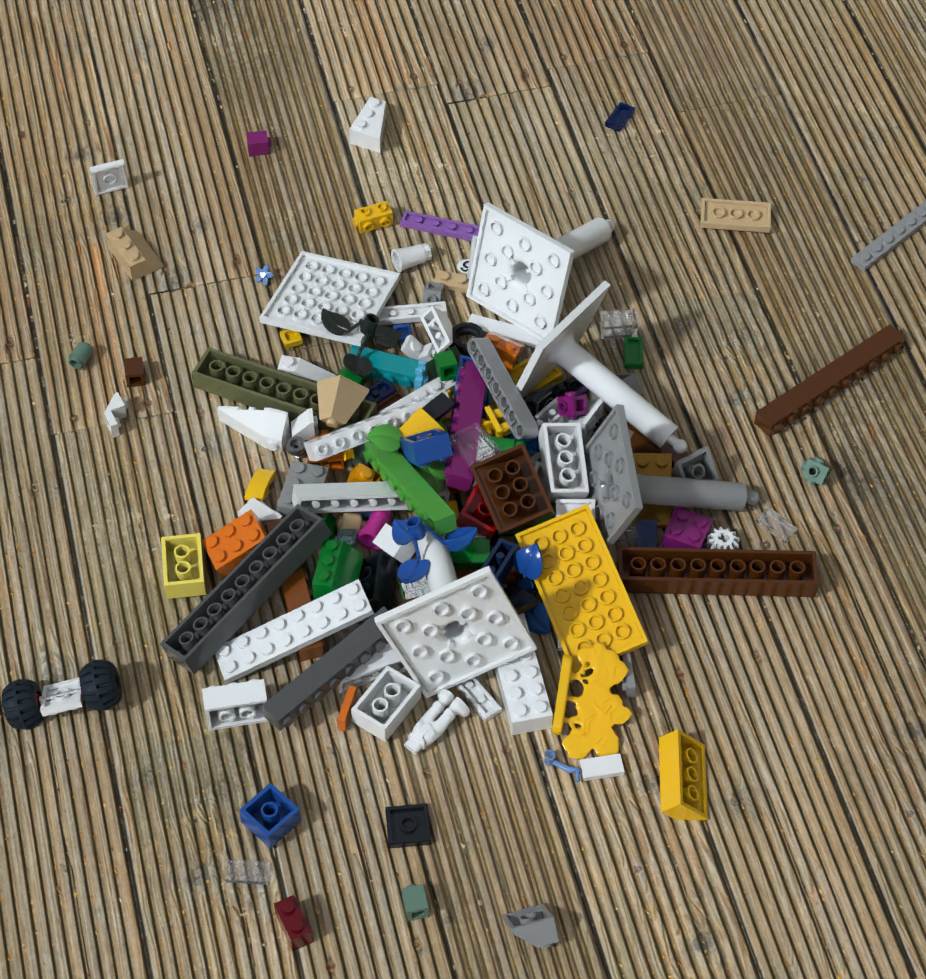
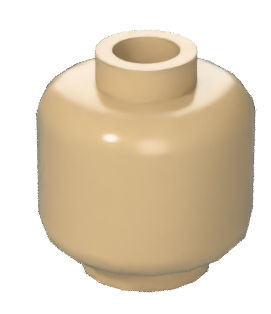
M342 512V514H338L336 520V529L339 530L340 535L357 537V534L365 525V520H362V515L358 512Z

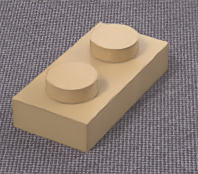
M437 270L433 282L444 283L445 290L467 294L469 279L464 274Z

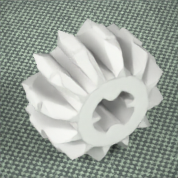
M720 527L719 530L713 529L709 533L706 547L707 549H739L740 539L736 536V531L730 532L729 527L726 530Z

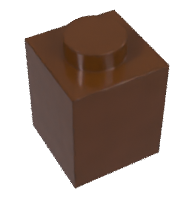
M132 357L124 359L127 387L146 385L143 358Z

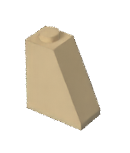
M342 375L318 380L319 420L333 428L346 424L369 393V389Z

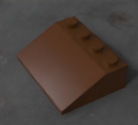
M524 443L470 466L499 535L533 527L556 517Z

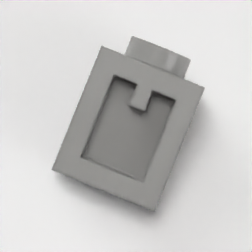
M427 281L423 289V303L441 302L445 284Z

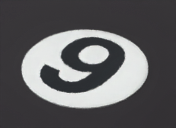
M469 259L461 260L458 263L457 268L461 273H468Z

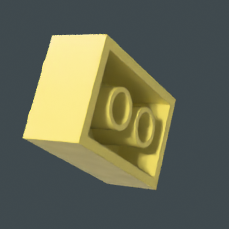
M201 534L161 537L166 599L206 595Z

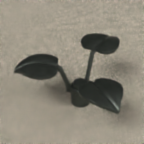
M325 308L321 311L322 323L332 334L342 336L344 332L349 333L360 325V331L365 336L357 356L346 354L343 358V364L346 369L360 377H367L372 371L370 361L360 357L368 336L371 334V337L375 338V342L378 345L391 349L396 346L402 334L401 331L378 326L380 320L372 313H368L364 320L360 319L358 323L350 328V322L344 316L328 311Z

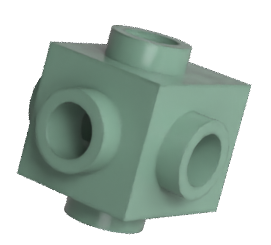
M815 456V458H809L808 461H804L801 467L803 471L801 476L809 484L815 485L817 483L822 486L826 484L833 467L825 464L826 460Z

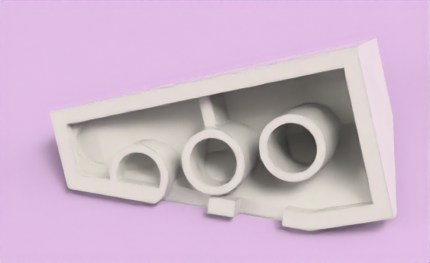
M237 406L218 407V416L221 422L264 448L283 452L286 442L290 437L288 412L266 407L264 410H256L255 407H249L248 410H242Z

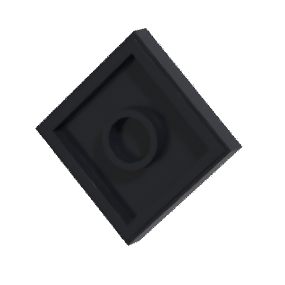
M427 803L385 807L389 849L432 845Z

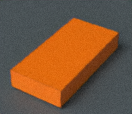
M348 686L337 718L338 730L346 732L351 717V709L356 703L357 687Z

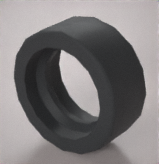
M471 322L457 324L452 329L453 343L450 347L456 345L461 355L471 357L467 350V344L458 342L457 338L462 335L484 338V331L480 326Z

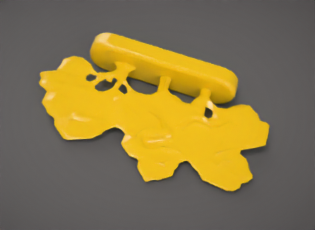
M597 641L592 647H582L578 650L577 657L582 663V667L576 673L571 670L573 657L563 654L551 734L561 735L563 723L570 725L572 730L563 739L562 746L568 752V757L573 759H584L592 749L599 756L617 754L619 751V737L613 731L612 726L614 724H624L633 714L628 707L622 705L623 701L619 695L611 694L610 688L620 683L629 672V669L619 659V655L614 650L606 649L603 643ZM589 662L590 665L586 667L585 663ZM593 669V673L588 677L581 676V674L585 675V670ZM587 679L588 684H585L583 680ZM579 680L582 683L584 690L580 697L568 695L570 681ZM567 701L576 704L577 716L565 717ZM575 724L581 725V728H576Z

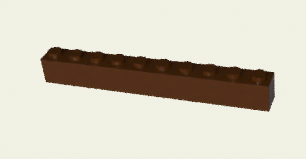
M889 324L756 411L754 424L769 437L775 433L778 434L788 424H793L799 417L807 415L811 409L820 406L829 397H834L838 391L847 388L856 379H861L868 371H873L880 363L888 361L895 353H900L904 348L905 336Z

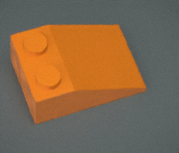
M493 331L487 333L485 338L491 340L508 373H511L526 345Z

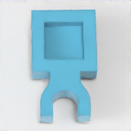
M419 360L418 368L415 369V390L429 383L430 377L427 376L425 361Z

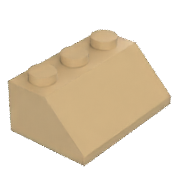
M119 227L106 233L109 250L132 281L164 267L140 232Z

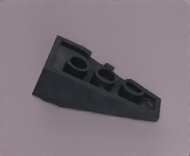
M571 375L531 392L528 396H524L523 400L534 417L557 396H565V392L577 391L583 384Z

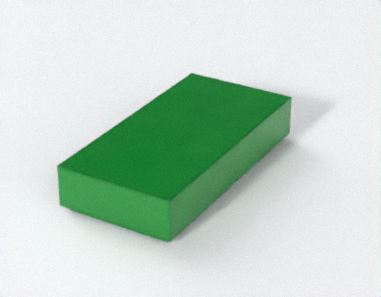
M624 337V369H643V337Z

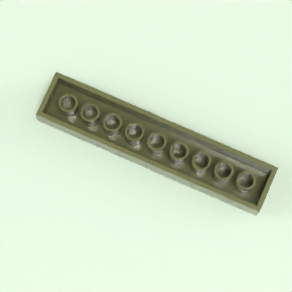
M210 347L207 348L191 373L194 388L255 407L259 410H264L266 407L288 412L289 420L292 421L307 409L312 408L313 416L317 415L318 430L327 429L333 432L377 415V403L364 399L346 424L339 425L336 428L329 427L325 422L319 420L317 383Z

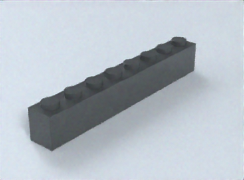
M382 607L262 705L263 716L279 731L289 727L299 715L305 714L310 706L315 702L321 701L327 692L337 688L344 678L351 676L361 664H366L372 655L382 651L388 641L376 625L374 617L388 610Z

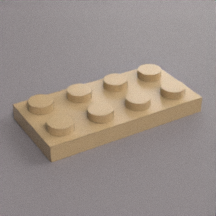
M702 198L700 228L770 233L771 203Z

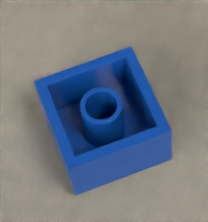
M437 428L400 438L404 458L413 465H418V467L428 466L429 462L435 460L436 462L445 461L447 457L453 455L448 432Z
M271 783L239 810L241 822L270 849L301 822L300 809Z

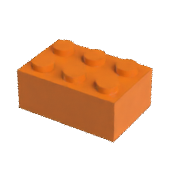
M249 510L203 539L202 543L216 571L225 578L268 533L260 518L252 510Z

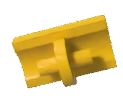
M490 406L484 407L487 415L486 420H481L480 434L492 435L493 432L495 437L503 438V436L512 433L507 422L498 423L505 419L499 408L492 410Z

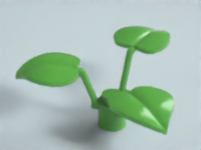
M440 420L437 421V423H438L446 432H448L446 425H445L443 422H441ZM383 424L373 428L367 434L366 439L383 452L393 453L401 446V453L404 457L400 440L401 431L397 427ZM435 460L429 462V465L424 467H418V465L410 463L435 492L439 493L446 479L443 477L445 467L442 463Z

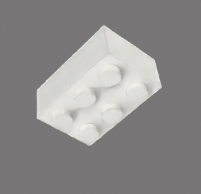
M387 665L351 709L352 722L386 742L421 699V685Z
M252 679L241 683L232 682L228 685L209 686L202 689L208 731L268 722L263 716L262 705L267 702L264 679Z

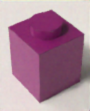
M266 130L246 133L249 157L269 154V147H272L271 137H267Z

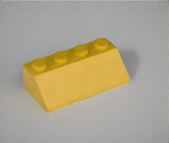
M678 729L659 737L661 813L674 820H707L705 745Z

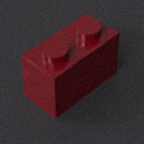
M292 895L274 903L275 915L292 951L313 943L312 931L295 896Z

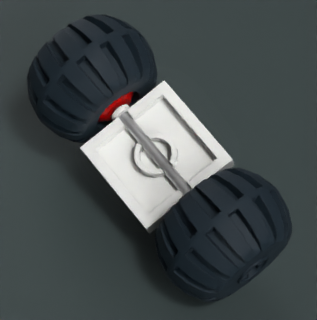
M103 659L93 660L80 670L78 678L43 686L42 693L36 682L32 680L18 679L9 683L2 691V707L6 720L11 727L29 730L44 720V716L56 715L60 712L83 707V699L91 709L98 711L109 710L121 701L122 686L118 671L112 662Z

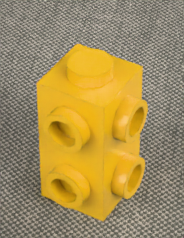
M384 201L355 209L352 222L361 234L393 225V212L388 202Z

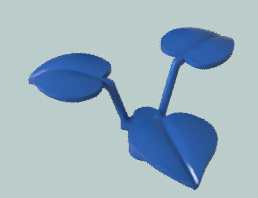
M418 516L410 517L408 520L394 519L392 525L394 542L398 545H406L413 540L417 555L416 560H407L399 566L397 575L400 581L405 584L414 583L421 580L429 572L430 563L426 559L421 560L417 540H422L426 536V531L442 544H446L449 551L456 552L464 550L472 543L478 531L477 527L457 528V530L446 533L445 540H443L428 525H423Z
M538 543L519 549L513 557L515 570L523 574V578L517 585L532 596L537 588L534 580L540 577L543 570L542 554ZM538 601V606L524 612L528 629L536 634L551 633V620L544 603Z

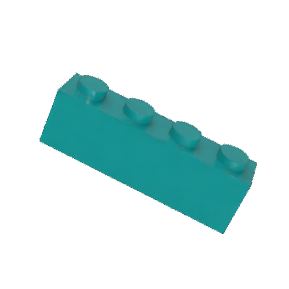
M352 345L348 354L357 356L360 346ZM363 348L360 357L368 359L372 365V371L367 376L368 378L415 389V369L418 368L419 360L371 348Z

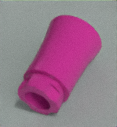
M374 511L371 513L368 521L357 534V540L363 547L370 550L380 549V547L373 543V540L385 523L390 525L391 511Z

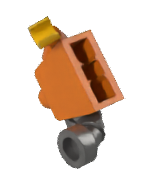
M322 429L319 431V436H313L311 440L330 433V431ZM293 436L286 442L289 454L296 458L307 457L308 464L329 467V471L344 470V461L351 458L355 459L354 449L350 448L316 462L309 461L304 442L309 440Z

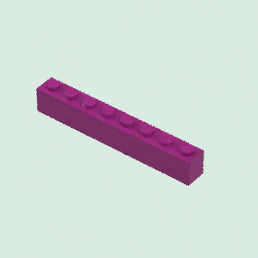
M466 361L465 366L460 367L458 378L461 379L456 387V391L459 393L455 397L454 404L457 407L452 414V419L455 421L450 428V434H453L450 437V441L455 439L454 447L451 445L453 455L447 457L445 462L448 463V466L445 467L443 475L446 478L445 486L463 491H468L473 481L474 475L470 466L475 464L486 387L475 363L471 361Z

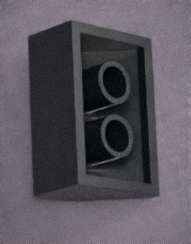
M383 550L364 559L359 578L374 614L382 607L389 611L394 606L398 560Z

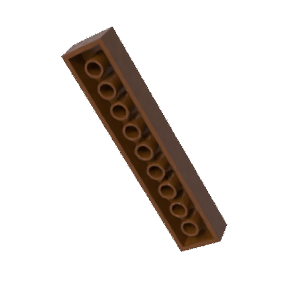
M618 547L617 571L627 593L816 597L819 585L816 551Z

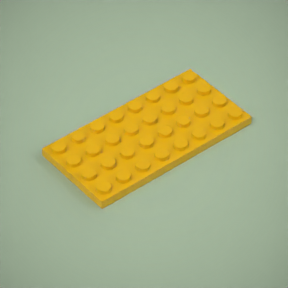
M588 504L515 534L520 548L534 543L539 545L543 560V570L540 577L534 580L565 655L573 657L571 670L574 673L578 672L582 667V663L577 657L578 650L582 647H592L597 641L603 643L606 649L614 650L619 656L649 644ZM589 662L585 663L586 667L590 665Z

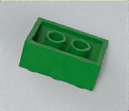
M326 539L322 544L312 581L314 600L359 579L364 555L344 541Z

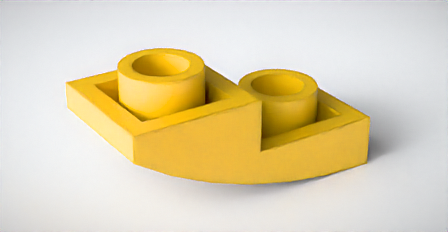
M257 468L247 487L244 496L245 500H250L253 497L258 501H264L270 493V484L276 478L275 470Z

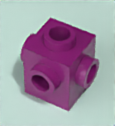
M576 391L565 392V396L557 397L558 413L560 416H566L567 419L578 418V415L588 414L587 395H576Z

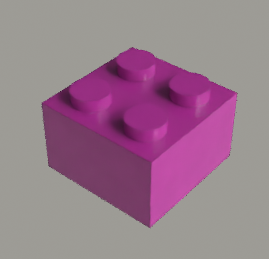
M677 506L663 534L661 548L704 549L707 543V536L712 530L713 519Z

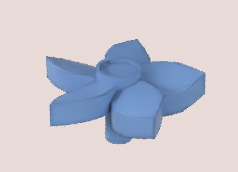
M265 265L263 269L255 268L256 273L259 274L255 282L263 281L267 286L269 283L268 278L275 276L269 272V265Z

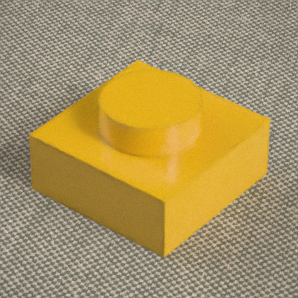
M288 329L280 331V338L285 349L303 344L299 332Z

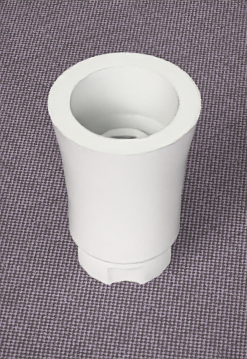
M426 243L391 250L392 262L398 273L432 259L431 249Z

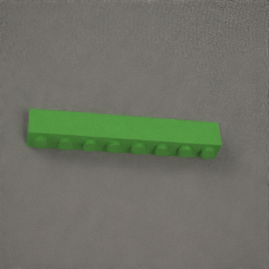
M371 441L364 443L365 451L363 456L365 461L372 465L374 471L381 475L382 480L389 484L390 489L395 491L399 499L406 503L409 511H413L416 516L420 517L422 523L428 525L438 536L457 530L456 514L398 450L393 453H386L378 449Z

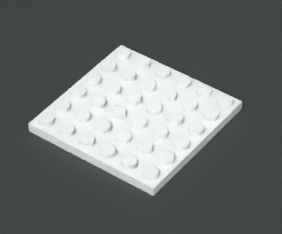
M301 251L260 315L259 320L263 324L361 346L365 335L361 333L360 325L349 333L344 332L342 336L332 334L322 323V309L325 308L347 318L350 322V328L358 323L360 319L364 320L368 313L379 317L401 276L398 272Z

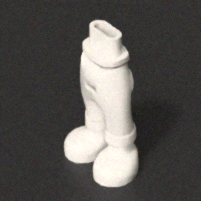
M442 689L438 692V701L432 704L408 735L409 739L404 743V746L416 755L421 749L424 750L436 741L446 730L450 722L456 718V715L465 718L470 714L468 706L459 697L454 698V695L449 690ZM443 712V714L435 721L439 714Z

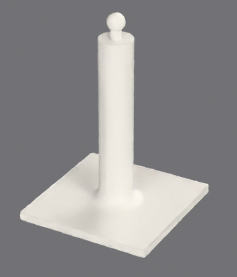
M488 202L483 207L466 297L510 323L517 325L537 339L542 340L559 323L573 260L610 240L615 224L610 219L605 220L599 217L557 239H553Z
M603 281L537 344L516 387L523 398L552 370L560 365L612 409L616 404L624 405L626 420L660 449L668 442L673 447L675 453L682 454L687 450V443L685 440L674 436L679 427L579 345L581 338L610 287L607 281Z
M427 531L426 536L422 540H417L421 560L426 559L430 563L429 572L426 574L430 592L374 617L376 625L412 679L421 685V692L426 699L438 694L442 689L447 690L537 649L536 643L490 566L457 580L450 551L447 549L446 544L444 545ZM445 534L439 536L440 538L445 540Z

